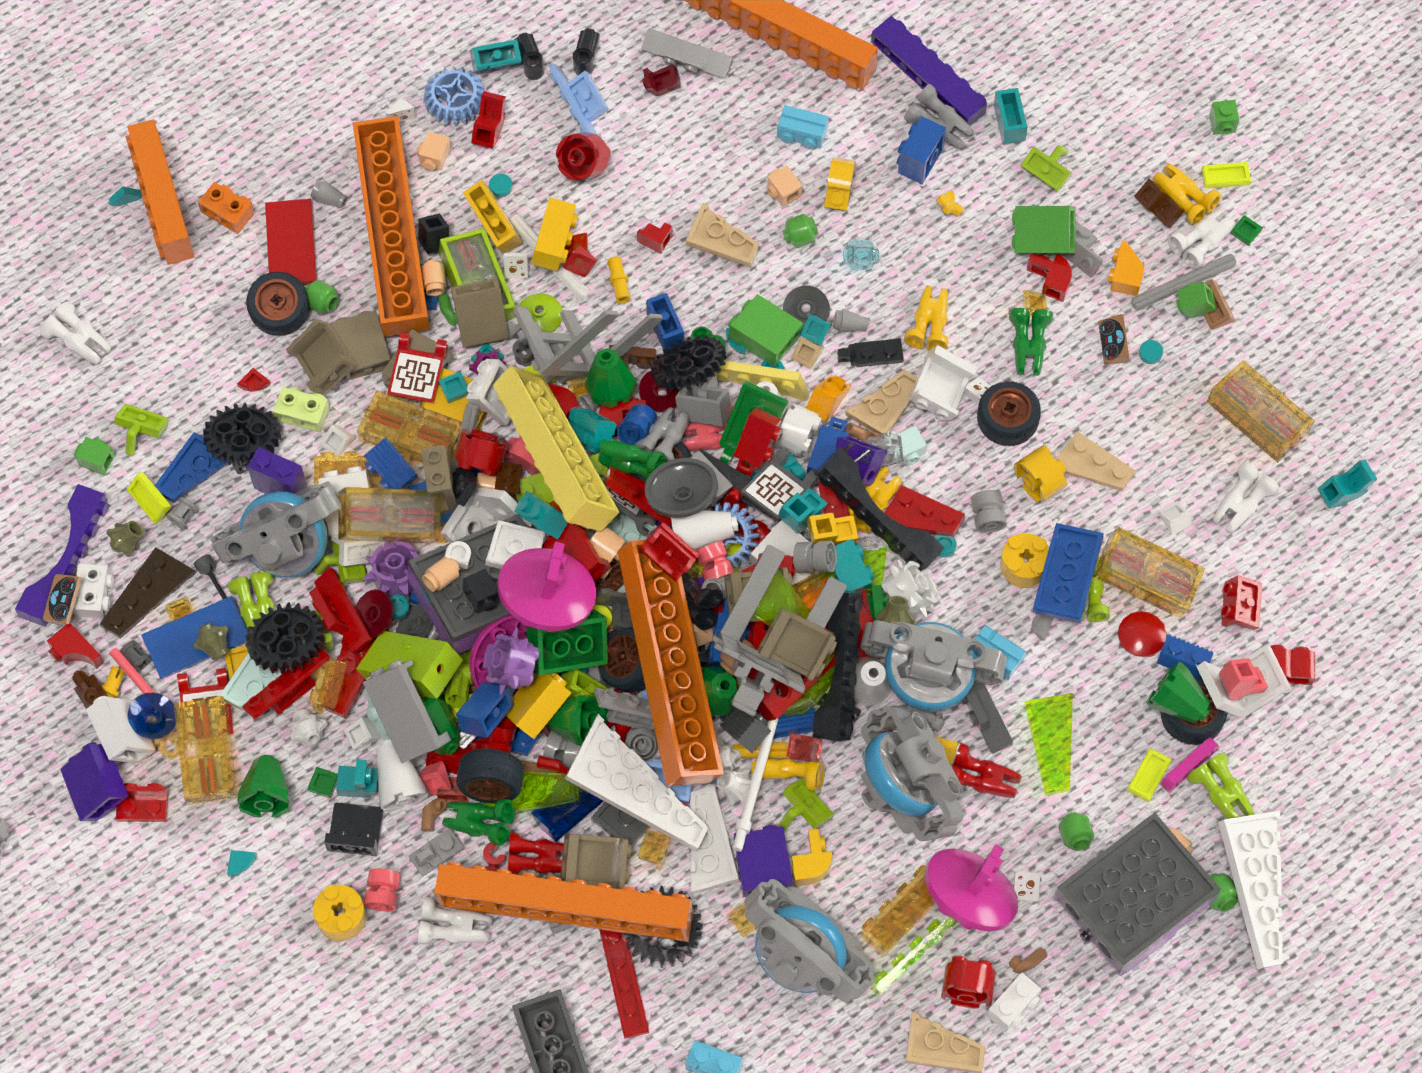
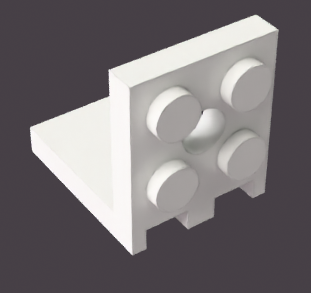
M477 487L465 506L460 504L457 506L440 533L451 543L470 535L468 533V525L471 522L474 528L472 533L496 524L498 520L503 521L517 515L514 510L518 503L503 490ZM520 516L521 520L523 521L526 527H530L532 525L530 522H528L526 519Z
M1268 645L1246 657L1250 659L1253 667H1259L1268 688L1263 693L1244 695L1240 700H1231L1219 678V672L1222 668L1205 661L1196 666L1217 709L1244 718L1291 688L1272 648Z

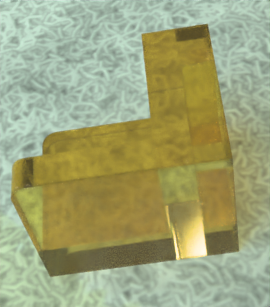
M646 830L638 858L656 864L657 870L662 871L671 845V838L651 830Z

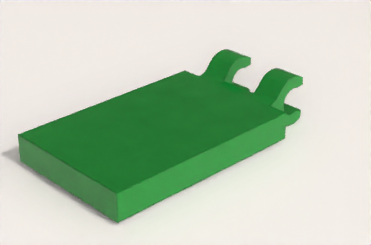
M745 381L718 444L724 447L720 460L726 464L732 462L748 416L755 408L782 419L789 401Z

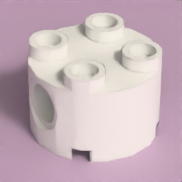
M792 403L780 426L782 432L779 440L774 442V446L778 448L783 447L786 451L798 457L802 455L807 457L812 447V440L810 438L812 434L817 436L822 425V418L819 417L820 414Z

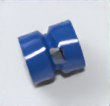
M644 404L632 406L617 428V435L621 442L634 445L644 439L649 434L650 426L657 421L655 411Z

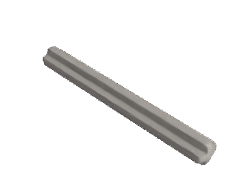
M1233 254L1223 256L1133 297L1131 304L1135 310H1140L1178 293L1177 290L1185 288L1188 284L1200 283L1235 267L1237 261Z

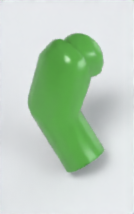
M442 294L438 297L440 311L450 325L456 326L455 324H458L456 312L453 313L449 295Z

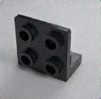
M334 803L330 833L325 834L324 843L327 851L377 856L383 809L375 806Z

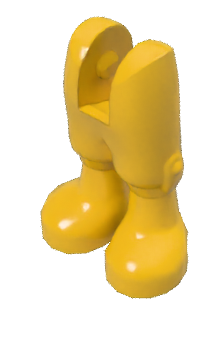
M1170 163L1166 164L1163 168L1165 175L1157 172L1153 176L1154 182L1185 210L1186 219L1191 225L1200 222L1204 218L1205 213L1208 215L1214 210L1222 198V194L1217 190H1212L1207 194L1202 192L1192 179ZM1187 196L1191 197L1197 204L1192 203Z
M926 285L921 295L918 309L914 313L915 327L906 331L904 342L912 348L923 349L928 323H931V331L926 349L930 351L937 345L947 349L948 338L942 334V330L948 320V290L941 288L938 299L931 298L932 286Z
M887 467L879 470L872 485L864 486L871 499L881 511L888 507L889 501L902 483V479L899 476H895L888 484L884 482L890 473ZM848 507L850 516L855 517L853 510ZM857 517L854 518L856 528L860 532L867 534L871 532V528L863 520Z
M757 759L754 760L751 765L752 774L754 772ZM767 759L762 779H790L799 776L805 779V785L808 790L821 791L825 777L824 762L816 761L798 763L792 759Z

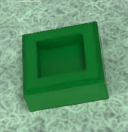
M1243 215L1230 234L1250 246L1263 227Z
M316 767L307 790L331 799L337 785L338 774Z

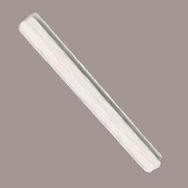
M519 214L514 215L510 218V222L534 251L538 234ZM560 263L558 272L553 271L554 274L579 301H583L589 296V290L571 271L563 268V263Z

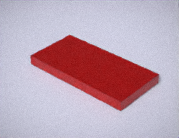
M311 198L265 202L269 273L274 271L289 273L298 278L304 286L316 281Z

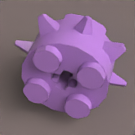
M396 540L393 541V544H390L387 541L384 543V547L380 545L373 552L372 557H366V560L371 563L372 570L364 579L368 582H375L377 589L384 591L388 596L400 594L409 597L414 589L408 581V561L420 555H417L412 542L407 543Z
M515 628L512 636L503 633L496 635L497 640L494 644L487 646L484 655L483 668L488 670L486 680L500 685V695H502L506 686L513 689L529 686L533 681L535 661L539 657L538 648L534 647L528 639L518 638V628Z

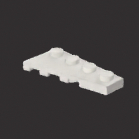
M715 786L691 792L690 809L708 827L699 848L696 851L691 849V894L738 882L740 878Z

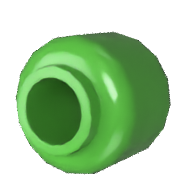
M800 214L788 219L785 223L786 229L782 230L786 242H792L796 248L814 242L816 234H819L813 217H808L806 214Z
M321 280L313 281L305 287L310 309L322 315L335 310L339 302L336 288Z
M1071 812L1059 823L1058 828L1063 843L1067 848L1081 851L1090 846L1094 839V832L1086 815Z
M1211 874L1210 877L1219 886L1221 891L1216 901L1210 905V908L1226 912L1237 904L1238 895L1235 884L1226 874Z

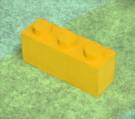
M482 180L462 192L492 241L503 254L509 253L523 243V240L494 194Z
M549 197L531 264L557 272L560 263L565 264L568 250H565L564 247L565 245L570 246L573 232H569V229L575 228L578 215L574 214L575 204Z

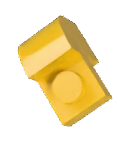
M833 157L827 181L824 207L847 211L854 177L855 160Z
M833 513L809 516L807 520L810 539L814 544H817L818 541H832L834 545L850 539H853L854 542L858 540L854 516L834 518Z
M819 829L808 830L810 854L792 856L791 863L795 887L818 883L826 877L830 870L832 851L822 852L826 851L824 836H819Z

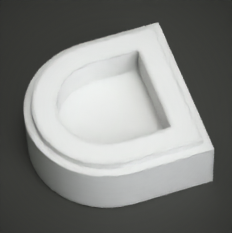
M455 541L449 544L444 557L452 558L460 568L468 569L471 549L466 543Z

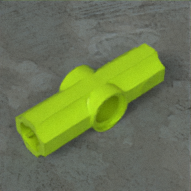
M472 649L458 654L463 661L447 684L445 701L453 708L462 707L468 699L470 685H474L469 669Z

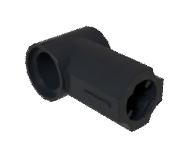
M586 28L580 31L577 47L573 52V68L577 75L584 71L591 74L594 70V59L600 39V33H597L594 29Z
M527 32L519 34L515 39L518 41L524 74L530 80H538L544 75L543 56L539 53L533 34Z

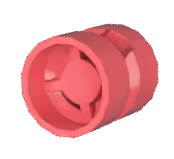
M723 541L715 542L696 550L700 554L696 561L698 565L703 567L701 574L704 582L710 578L718 579L729 573H735L731 561L725 558L728 553Z
M370 869L367 886L370 889L365 892L364 906L376 911H395L398 895L394 892L399 890L401 874L389 869Z

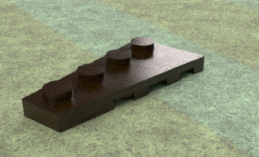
M155 547L100 622V626L121 639L141 622L151 610L156 609L165 598L181 587L180 585L187 579L192 578L196 574L195 570Z

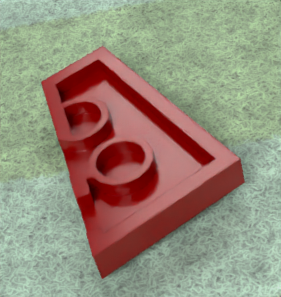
M612 466L609 467L606 472L605 486L661 523L664 522L668 527L672 523L671 517L657 513L648 504L644 481Z
M903 485L900 486L885 511V514L904 526L928 531L932 535L954 537L965 519L964 513Z

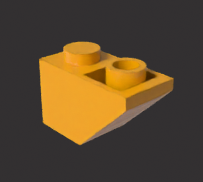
M1122 240L1120 249L1115 248L1112 261L1116 262L1115 269L1110 268L1107 282L1112 283L1110 291L1137 296L1145 266L1127 241Z
M829 376L814 388L806 409L820 414L821 421L826 422L833 416L851 389V386L839 376Z

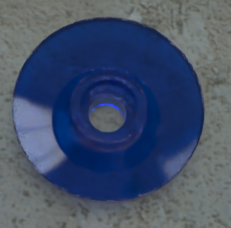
M145 693L136 697L128 709V721L132 729L138 735L147 739H160L167 736L173 731L177 723L178 714L174 703L159 693ZM154 717L156 721L150 722L147 718Z

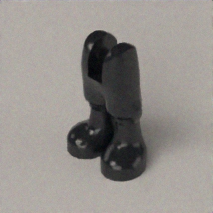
M683 572L681 577L691 621L700 630H708L717 621V614L711 608L721 603L723 593L714 586H708L703 589L699 588L698 583L688 573Z

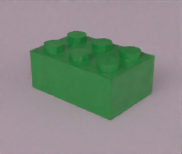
M592 610L582 623L566 630L548 632L526 626L528 641L539 650V657L535 661L533 670L538 675L608 664L606 616L596 610Z

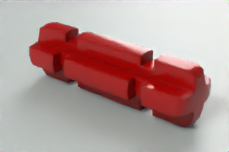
M732 488L721 501L720 505L722 508L724 503L729 502L732 509V506L741 499V492L737 488Z

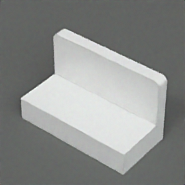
M370 529L331 535V540L339 544V564L349 566L370 563L366 560V557H372L373 552L380 545L384 547L387 537Z

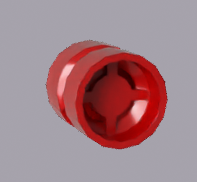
M503 718L487 738L481 737L478 749H496L510 754L512 745L509 742L513 741L517 726L510 719Z

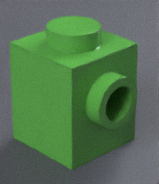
M1235 100L1212 103L1209 117L1213 135L1236 132L1239 115Z
M1191 283L1186 285L1185 288L1177 290L1179 297L1177 299V307L1187 317L1194 318L1216 310L1213 291L1206 283Z
M85 437L83 443H79L75 450V458L79 466L105 476L115 457L112 447L99 438H94L93 440Z

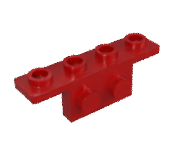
M328 568L314 581L316 587L309 592L314 601L312 605L323 618L322 623L325 628L330 632L335 631L343 635L351 651L358 653L372 640V636L333 568Z
M317 650L319 657L311 656L312 664L304 662L302 663V670L298 666L294 667V673H291L288 668L284 674L271 681L257 695L251 697L242 706L243 710L253 719L258 718L270 707L279 715L316 685L311 674L330 659L329 654L324 650Z

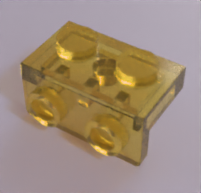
M329 659L317 669L315 677L317 683L315 689L311 690L309 703H311L314 712L323 714L324 707L336 708L347 669L346 662Z

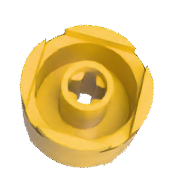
M1046 445L1035 449L1014 464L1017 479L1022 477L1025 482L1021 486L1036 502L1041 501L1042 503L1068 485L1064 476L1066 472L1065 465L1061 460L1054 459Z
M1021 533L1009 538L1004 545L1000 561L1001 573L1009 583L1019 588H1031L1040 583L1049 551L1046 540L1030 533Z
M328 885L314 902V919L319 930L328 939L345 941L355 937L362 931L366 922V910L362 898L351 887ZM344 910V914L340 913L338 916L335 915L336 912Z

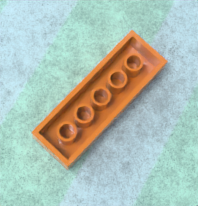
M152 119L127 126L129 135L125 136L131 153V159L137 174V180L160 258H165L167 265L195 258L155 120Z

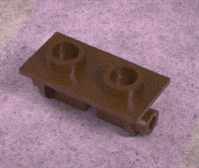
M503 463L501 470L497 471L495 490H503L514 498V494L519 493L522 464Z
M82 670L74 672L72 680L77 685L74 690L86 709L93 705L95 699L107 696L94 674L88 676Z

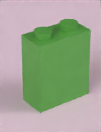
M1015 206V211L1012 213V223L1015 225V235L1012 236L1014 253L1075 254V206Z
M756 294L752 300L746 301L742 307V312L730 320L728 324L730 328L729 339L775 367L778 361L784 357L799 339L803 323Z

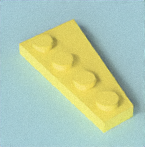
M725 361L726 364L720 366L722 370L716 372L717 380L731 381L742 385L745 381L754 385L767 381L776 386L780 395L806 402L809 397V391L800 372Z

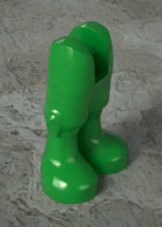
M1013 308L1009 311V320L1016 330L1012 346L1015 352L1017 374L1024 375L1025 358H1033V375L1039 376L1043 365L1044 351L1047 347L1046 341L1043 338L1044 331L1053 321V312L1047 309H1038L1032 313V338L1029 340L1027 334L1030 312L1025 308Z
M603 439L599 444L601 453L599 454L598 461L607 467L612 466L627 474H639L645 477V485L650 474L666 462L665 453L659 451H646L635 445L610 439Z
M500 799L494 807H489L481 802L447 803L446 809L457 813L456 819L444 818L442 821L443 826L466 833L470 837L487 836L491 844L502 846L509 838L510 828L502 823L512 824L514 821V807L511 800ZM484 819H490L501 823L486 824L482 821Z

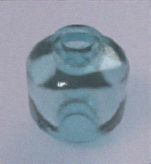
M853 239L844 247L843 260L850 269L870 270L874 263L879 260V250L875 248L871 240Z

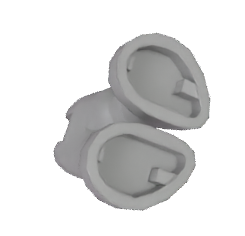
M928 84L919 94L918 101L937 112L940 118L934 117L920 103H914L907 110L904 119L914 123L918 122L920 117L923 116L946 127L945 140L961 148L964 145V141L951 132L953 127L956 126L969 136L974 130L956 113L953 107L944 105L937 97L935 87Z
M669 407L655 424L650 426L649 434L634 445L642 450L665 453L666 462L674 460L672 449L682 439L689 423V414L682 412L676 422H672L675 409ZM660 439H664L661 442V444L655 449L657 442Z

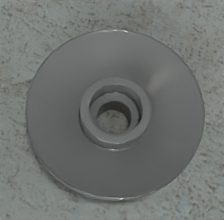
M803 285L794 288L788 293L783 303V310L801 321L804 328L810 314L827 320L830 305L826 295L820 289L810 285ZM805 303L810 305L809 311L806 312L801 309Z
M421 604L410 608L409 614L399 621L395 633L423 638L427 636L431 629L432 621Z

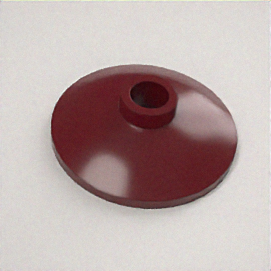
M652 370L647 372L639 383L640 399L646 400V405L654 411L665 412L669 407L675 409L677 407L675 397L679 392L677 387L672 391L668 387L662 389V386H657V383L654 381L651 374ZM664 390L667 394L659 395L658 392Z
M374 589L366 592L359 599L355 607L372 638L380 636L388 628L393 615V605L390 597L384 591Z

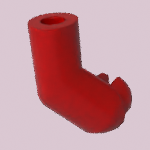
M541 755L538 757L537 768L557 772L555 776L556 781L568 782L565 779L569 771L566 765L558 759Z

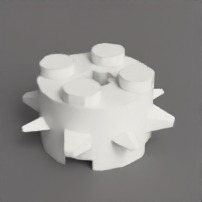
M897 560L898 567L890 566L892 574L882 581V588L890 597L901 596L906 598L912 617L922 613L927 618L926 610L932 613L935 612L933 604L938 601L934 598L938 591L928 573L923 575L917 569L920 566L918 563L909 561L903 565Z

